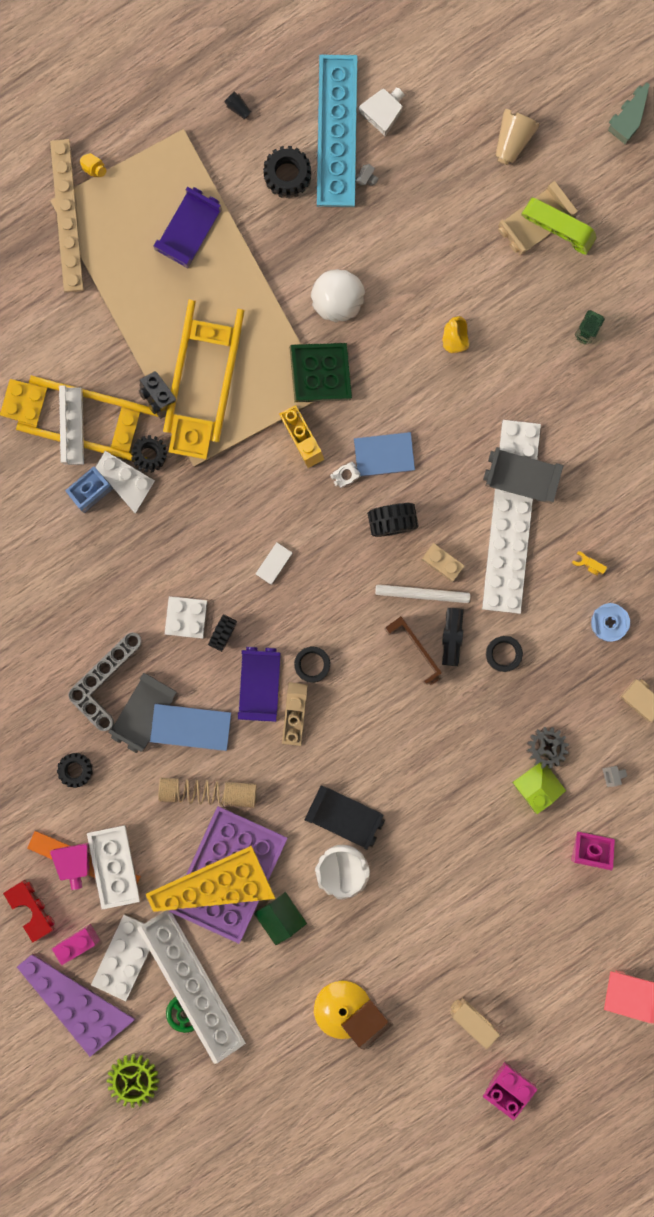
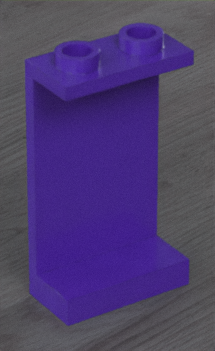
M195 187L192 189L186 188V195L161 239L156 240L153 245L155 251L186 268L190 266L222 210L217 199L211 196L209 198L203 196V192Z
M246 647V650H242L238 720L277 722L281 653L277 652V648H265V651H258V647Z

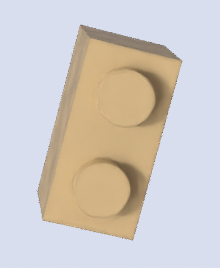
M434 543L421 559L450 582L454 581L464 567L462 563Z
M635 679L622 693L620 698L644 719L652 722L654 720V693L648 689L650 686L644 680L638 681Z

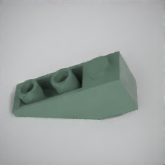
M647 82L643 87L641 85L637 87L633 93L634 98L631 101L627 100L621 107L623 111L619 115L615 114L608 122L610 124L608 131L624 144L631 139L640 126L650 85Z

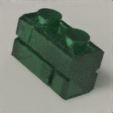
M588 310L574 334L577 337L576 340L584 345L592 343L605 318L592 310Z

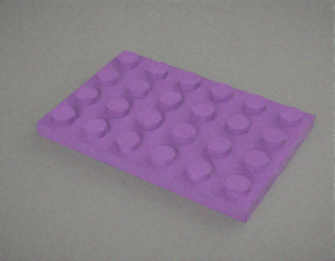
M217 806L187 874L252 845L267 880H269L288 837ZM259 900L170 910L169 912L240 944Z

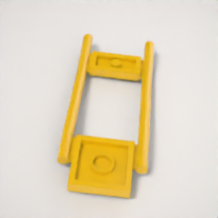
M188 299L183 333L171 392L175 396L176 401L189 339L230 346L216 421L174 414L176 402L167 407L163 432L172 433L169 447L170 453L207 459L210 441L220 442L245 310L237 309L234 328L193 320L196 301Z
M32 375L28 384L9 379L0 416L18 421L17 431L60 442V434L36 428L47 388L59 391V386L64 385L67 388L77 387ZM83 389V397L121 407L111 447L84 440V448L101 453L106 451L113 456L132 461V453H129L140 412L156 417L159 416L153 414L148 406Z

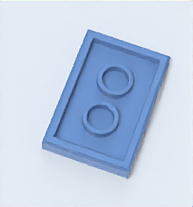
M411 432L354 438L357 470H359L361 477L415 471Z

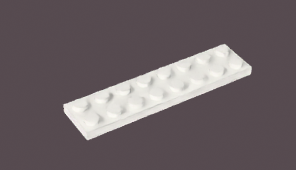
M166 910L138 927V930L213 1063H219L246 1043L173 914L169 912L170 910Z

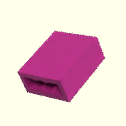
M90 923L56 944L52 950L62 966L95 946L100 941V938Z

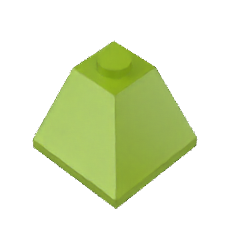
M541 763L532 767L512 782L535 814H539L566 791L548 765L542 769Z

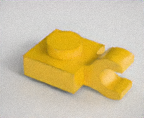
M580 551L576 554L581 557V562H576L575 560L571 562L574 566L585 565L588 567L587 571L595 576L604 574L607 569L606 566L585 556Z

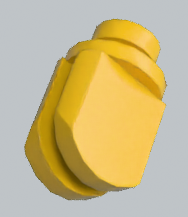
M86 154L80 159L82 170L90 176L103 177L106 174L107 170L103 161L93 154Z

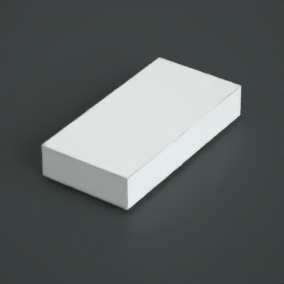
M276 542L256 572V575L272 585L292 555V552Z

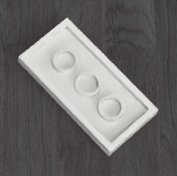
M126 825L87 833L101 908L107 909L140 902Z
M126 914L123 915L92 981V986L119 999L127 1000L150 951L138 930V927L145 923Z

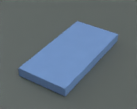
M155 704L150 742L227 751L231 712Z

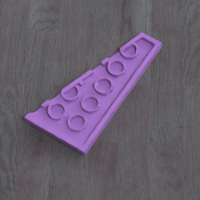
M34 954L17 966L19 971L89 1057L135 1020L134 1017L124 1013L118 1007L113 1006L105 1001L104 998L80 983L75 982L64 973L59 972Z

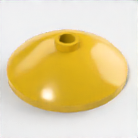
M340 980L326 985L319 992L314 1003V1016L318 1026L324 1033L333 1038H351L341 1024L369 1001V996L362 987L350 981ZM344 1008L347 1012L345 1015H341L339 1010Z

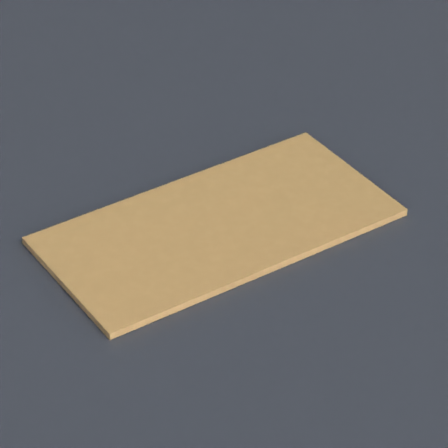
M184 129L111 167L103 177H93L74 187L81 259L145 376L156 371L171 391L188 299L196 301L193 320L234 328L237 309L245 310L220 442L210 441L207 459L188 456L194 467L281 421L279 413L294 405L297 406L298 410H301L314 403L294 402L289 347L290 345L301 343ZM195 187L203 192V196L207 198L211 196L217 199L222 210L190 266L186 268L155 251L153 245L156 240L161 239L186 195V188L192 189ZM54 198L50 201L56 211V200ZM189 339L174 414L216 421L230 346Z

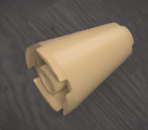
M505 109L495 155L498 157V162L508 165L509 162L513 163L534 135L540 123H536L535 120L522 114H513L511 110Z

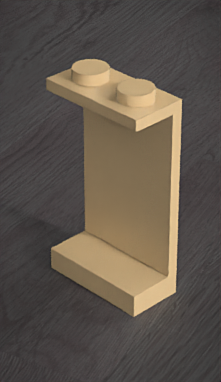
M555 181L536 197V199L571 217L576 216L578 212ZM526 205L506 220L502 219L498 225L500 227L498 228L500 234L504 238L507 237L509 239L512 250L520 255H523L551 234V232L526 220L521 215Z

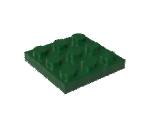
M347 343L290 345L294 402L347 401L352 399Z

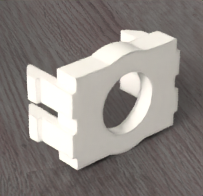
M353 462L341 466L330 475L332 480H336L334 481L335 486H340V488L353 483L361 477L356 464ZM346 469L352 472V477L349 480L342 478V472Z

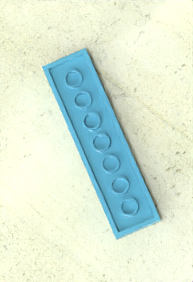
M319 55L317 207H355L357 55Z

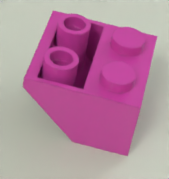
M504 1062L493 1076L483 1097L514 1121L535 1094L537 1088L532 1082Z

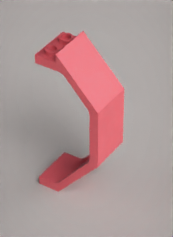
M610 971L604 1010L654 1024V982L626 975L623 971Z

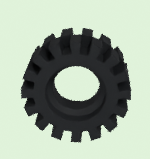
M148 435L147 438L142 436L141 440L138 439L133 446L131 454L135 467L138 465L140 471L144 468L146 473L148 470L151 473L155 469L157 471L160 470L167 457L166 444L162 445L163 440L157 441L158 437L156 436L152 439L151 435ZM150 448L156 452L157 456L149 460L142 455V451Z
M223 614L208 645L222 652L235 629L237 620Z
M80 753L65 755L57 765L58 778L67 787H81L91 779L93 774V766L90 763V759ZM72 763H78L82 767V774L77 778H73L68 774V767Z

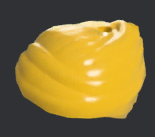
M461 316L453 317L444 327L443 348L449 353H459L469 349L467 322Z

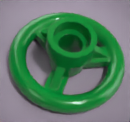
M174 997L166 1008L167 1022L178 1032L189 1033L194 1031L195 1029L192 1025L185 1027L186 1023L190 1020L188 1017L181 1015V1012L184 1010L178 1003L177 997ZM173 1007L177 1010L176 1017H177L178 1021L180 1022V1025H177V1024L173 1021V1018H172V1009H173Z

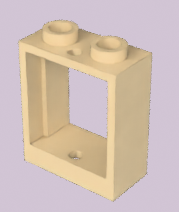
M464 998L461 1000L457 999L450 1006L452 1018L486 1050L500 1036L498 1030Z

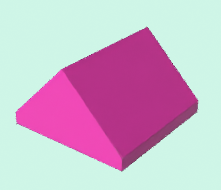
M577 832L571 861L587 866L613 870L615 839Z

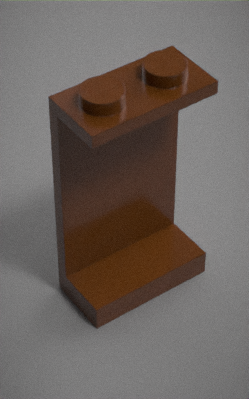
M400 616L385 627V630L389 635L402 626L435 672L422 682L433 685L441 679L439 675L442 672Z

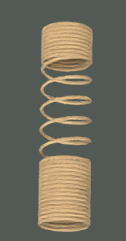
M161 777L159 781V802L176 803L178 795V801L182 803L187 787L188 801L191 804L197 787L199 804L203 803L207 788L209 805H212L217 788L220 806L224 802V806L255 808L256 783L226 782L222 802L220 803L219 783L217 781L210 803L208 780L205 783L201 802L198 780L195 783L191 802L188 779L185 782L181 801L178 778Z

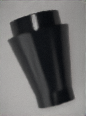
M235 91L224 101L228 109L244 120L252 113L241 95Z

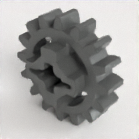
M543 727L542 732L537 729L535 731L537 736L532 734L530 738L533 741L527 742V745L531 746V748L526 751L527 753H532L529 759L536 760L535 766L541 763L542 769L546 765H548L549 769H552L553 764L558 767L560 765L559 760L564 762L565 757L563 755H567L569 752L564 750L569 746V743L563 742L566 736L560 737V730L554 733V727L547 731L546 727ZM547 736H551L555 739H548ZM538 740L539 749L535 750V744ZM550 745V746H551L550 751H549V750H546V751H545V750H544V747ZM560 746V752L557 756L556 748ZM544 756L547 757L549 760H544L540 757Z

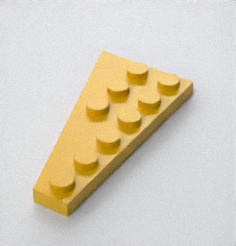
M252 845L145 894L153 912L276 899Z

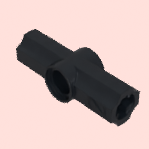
M447 608L446 626L443 630L442 645H444L442 665L458 667L460 647L463 641L462 623L464 609Z

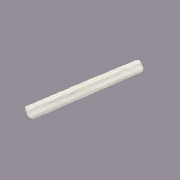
M376 585L375 590L376 595L459 603L470 602V593L389 585Z

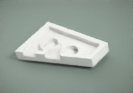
M105 451L95 468L126 502L130 509L136 513L153 485L154 480Z

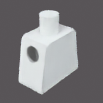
M396 88L391 94L385 89H381L359 106V113L386 136L402 112L403 106L399 101L405 95L399 88Z

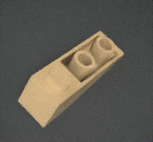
M291 682L288 684L282 744L301 746L308 684Z

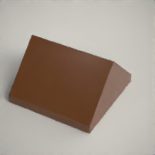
M369 1000L345 1020L341 1026L360 1049L365 1050L393 1026V1023Z

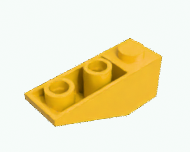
M294 405L279 413L307 468L325 460L297 406Z

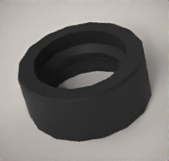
M510 636L496 637L486 648L487 662L496 671H512L522 661V647L516 639ZM500 643H508L515 649V659L509 665H500L494 660L493 650Z
M309 646L303 648L295 658L294 668L296 674L306 682L315 683L321 681L330 670L329 656L319 647ZM310 653L319 655L324 662L322 671L315 676L305 674L301 668L303 657Z

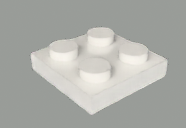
M169 596L165 635L203 639L207 600Z

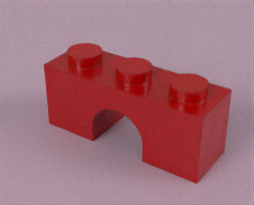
M23 880L3 892V895L12 910L20 905L30 908L32 918L23 928L33 943L55 929L53 926L55 922L50 915H46L43 910L45 906L40 898L37 899L34 895L35 889L31 882Z

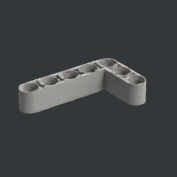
M128 633L69 691L70 701L100 731H109L113 728L115 722L113 717L98 703L92 694L142 646V638L137 633ZM131 636L138 638V644L135 647H131L128 643ZM119 649L124 652L122 660L115 658V652ZM104 663H108L111 667L107 674L101 671V666ZM91 676H94L97 680L94 687H90L87 684V680ZM76 690H81L83 693V697L79 701L75 700L73 696ZM91 703L96 706L94 714L87 712V706ZM103 717H107L110 721V725L107 728H103L100 725V720Z

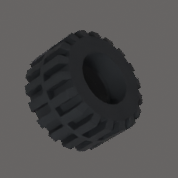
M281 146L280 150L274 149L273 154L269 153L267 161L264 162V180L268 189H271L274 195L277 193L281 198L283 196L291 198L292 195L297 197L300 192L303 193L305 188L309 186V181L311 180L310 161L306 158L304 152H300V149L296 148L294 150L292 146L284 149V146ZM286 163L293 164L298 168L299 174L291 181H283L276 175V170L279 166Z
M413 503L374 508L367 513L371 535L374 537L406 533L419 527L415 504Z

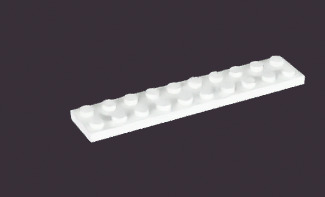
M502 420L500 450L537 460L541 424ZM495 489L482 610L521 614L533 502L531 498Z

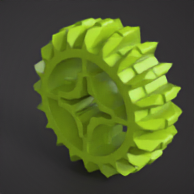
M135 1054L131 1055V1060H129L127 1055H124V1062L120 1058L117 1059L118 1065L112 1064L111 1066L114 1071L108 1072V1075L113 1078L107 1079V1083L113 1084L108 1087V1091L114 1090L111 1097L113 1098L118 1095L119 1097L116 1102L119 1103L121 1099L124 1100L123 1106L125 1107L128 1102H131V1108H134L135 1102H137L139 1107L142 1106V1099L145 1103H148V1096L151 1098L155 1096L151 1090H158V1087L154 1084L159 1083L158 1078H153L158 1075V1071H151L155 1065L151 1064L148 1066L147 1064L150 1061L148 1058L145 1062H142V1055L139 1056L138 1060H135ZM127 1066L139 1067L135 1072L123 1070ZM143 1071L147 1074L148 1077V1088L144 1085L145 1083H143L141 1080V1074L143 1073ZM118 1074L125 1081L123 1090L118 1085ZM138 1074V1076H137V1078H136V1079H137L136 1082H138V1083H135V1082H134V1083L131 1084L130 1087L128 1088V1085L130 1084V1083H129L130 1079H132L133 1077H135V1076ZM132 1089L143 1092L135 1096L127 1094Z

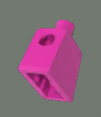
M89 843L52 849L50 854L60 881L69 879L71 890L83 888L81 877L89 875Z

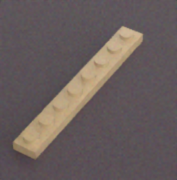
M70 140L50 141L63 287L65 293L84 291Z

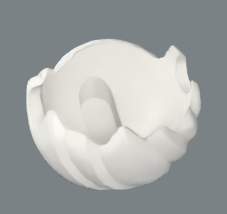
M329 270L323 273L313 285L311 292L312 306L325 320L335 323L347 321L358 314L361 305L364 303V286L357 276L346 270Z
M336 845L329 848L320 857L319 863L315 868L319 888L324 889L328 895H334L340 900L347 899L348 897L351 898L360 891H363L370 878L369 865L365 857L359 850L349 845Z

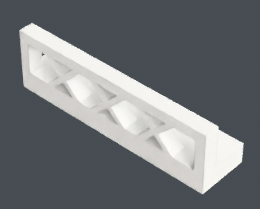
M65 385L59 386L61 463L64 465H84L83 389L81 387L67 388Z

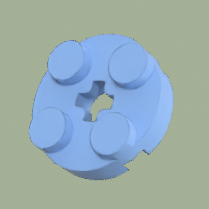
M614 603L601 605L594 611L591 617L593 632L597 638L607 642L621 639L630 627L628 613ZM608 617H611L616 622L612 625V628L605 624Z

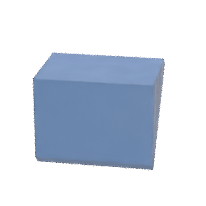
M93 466L65 491L77 507L85 513L113 488Z

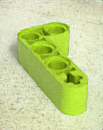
M532 197L521 213L526 220L569 241L572 247L581 254L587 255L597 239L593 228Z

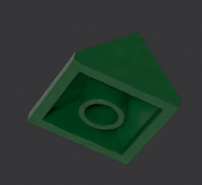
M286 892L254 913L275 946L293 936L307 924Z

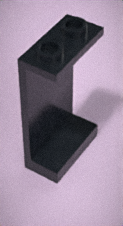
M320 785L304 819L309 823L320 826L364 847L366 850H368L369 846H374L377 839L374 835L377 829H382L385 819H383L384 814L323 785Z

